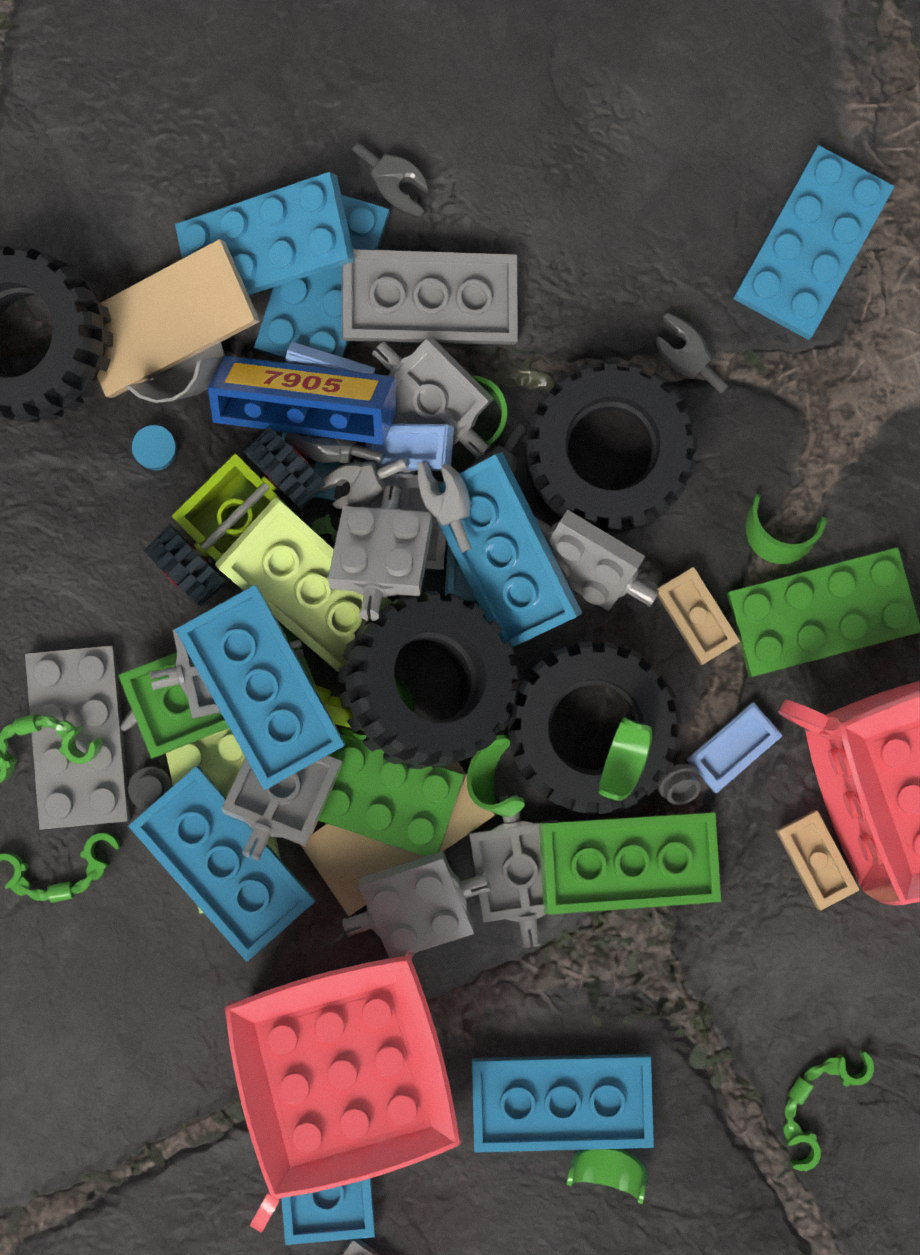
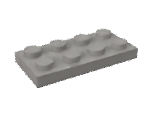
M353 249L355 261L341 266L342 341L422 343L426 338L433 337L438 343L515 345L518 342L517 255Z
M116 646L25 654L30 715H49L60 721H70L76 727L81 725L82 730L75 740L76 746L81 752L88 753L90 743L99 737L102 739L101 752L95 758L84 764H76L68 760L65 755L60 754L59 748L62 747L63 739L57 734L56 729L42 727L41 731L31 733L39 830L130 821L123 730L120 729L122 711Z

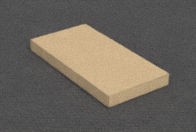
M218 239L99 303L107 307L112 321L104 324L106 331L113 333V347H105L104 357L110 359L107 372L99 370L97 378L105 396L114 398L129 390L125 386L142 383L260 322L225 241Z
M459 762L442 767L463 774L465 778L440 851L446 850L495 816L493 812L480 808L472 801L467 789V774ZM326 824L314 832L307 847L301 845L348 916L366 905L358 887L359 878L424 857L330 824Z

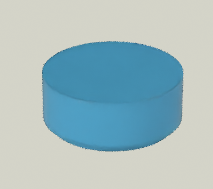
M149 425L140 429L134 436L132 453L143 467L156 471L163 470L169 467L176 459L178 445L175 437L166 428L158 425Z

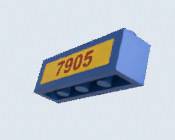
M224 356L208 386L213 423L258 429L270 427L274 431L384 445L397 413L395 377Z

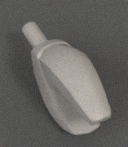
M402 458L381 468L375 462L343 464L333 469L322 479L326 485L319 492H324L349 482L350 492L346 496L335 500L332 505L337 509H342L343 506H365L373 501L386 487L384 478L408 468L407 460Z
M419 462L417 466L418 485L424 505L442 526L451 524L461 553L471 550L472 547L461 521L469 517L470 496L463 478L453 467L443 464L441 471L446 483V490L442 493L438 489L437 480L433 477L428 463Z

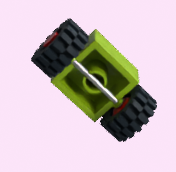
M270 427L244 451L247 457L268 479L265 476L260 479L234 454L171 516L196 541L194 546L169 524L144 549L145 553L148 554L162 572L201 607L227 583V580L206 558L211 556L217 562L275 497L288 507L274 493L277 490L274 485L299 509L326 485L320 476L308 465V462Z

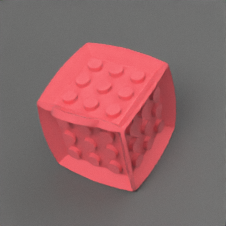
M920 681L883 691L826 715L799 703L783 700L778 713L805 729L812 763L827 812L843 852L862 890L871 898L888 905H906L920 902Z
M409 950L406 956L363 963L310 976L261 992L241 1001L230 1000L225 1006L230 1051L241 1105L257 1160L269 1190L250 1224L257 1231L262 1233L281 1198L318 1192L367 1180L418 1163L458 1147L462 1143L464 1136L457 1127L442 1050L422 986L412 962L415 954Z

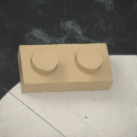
M694 567L656 589L659 590L658 598L700 665L705 664L740 642Z
M813 810L775 830L818 910L821 911L859 891L853 876L817 810Z

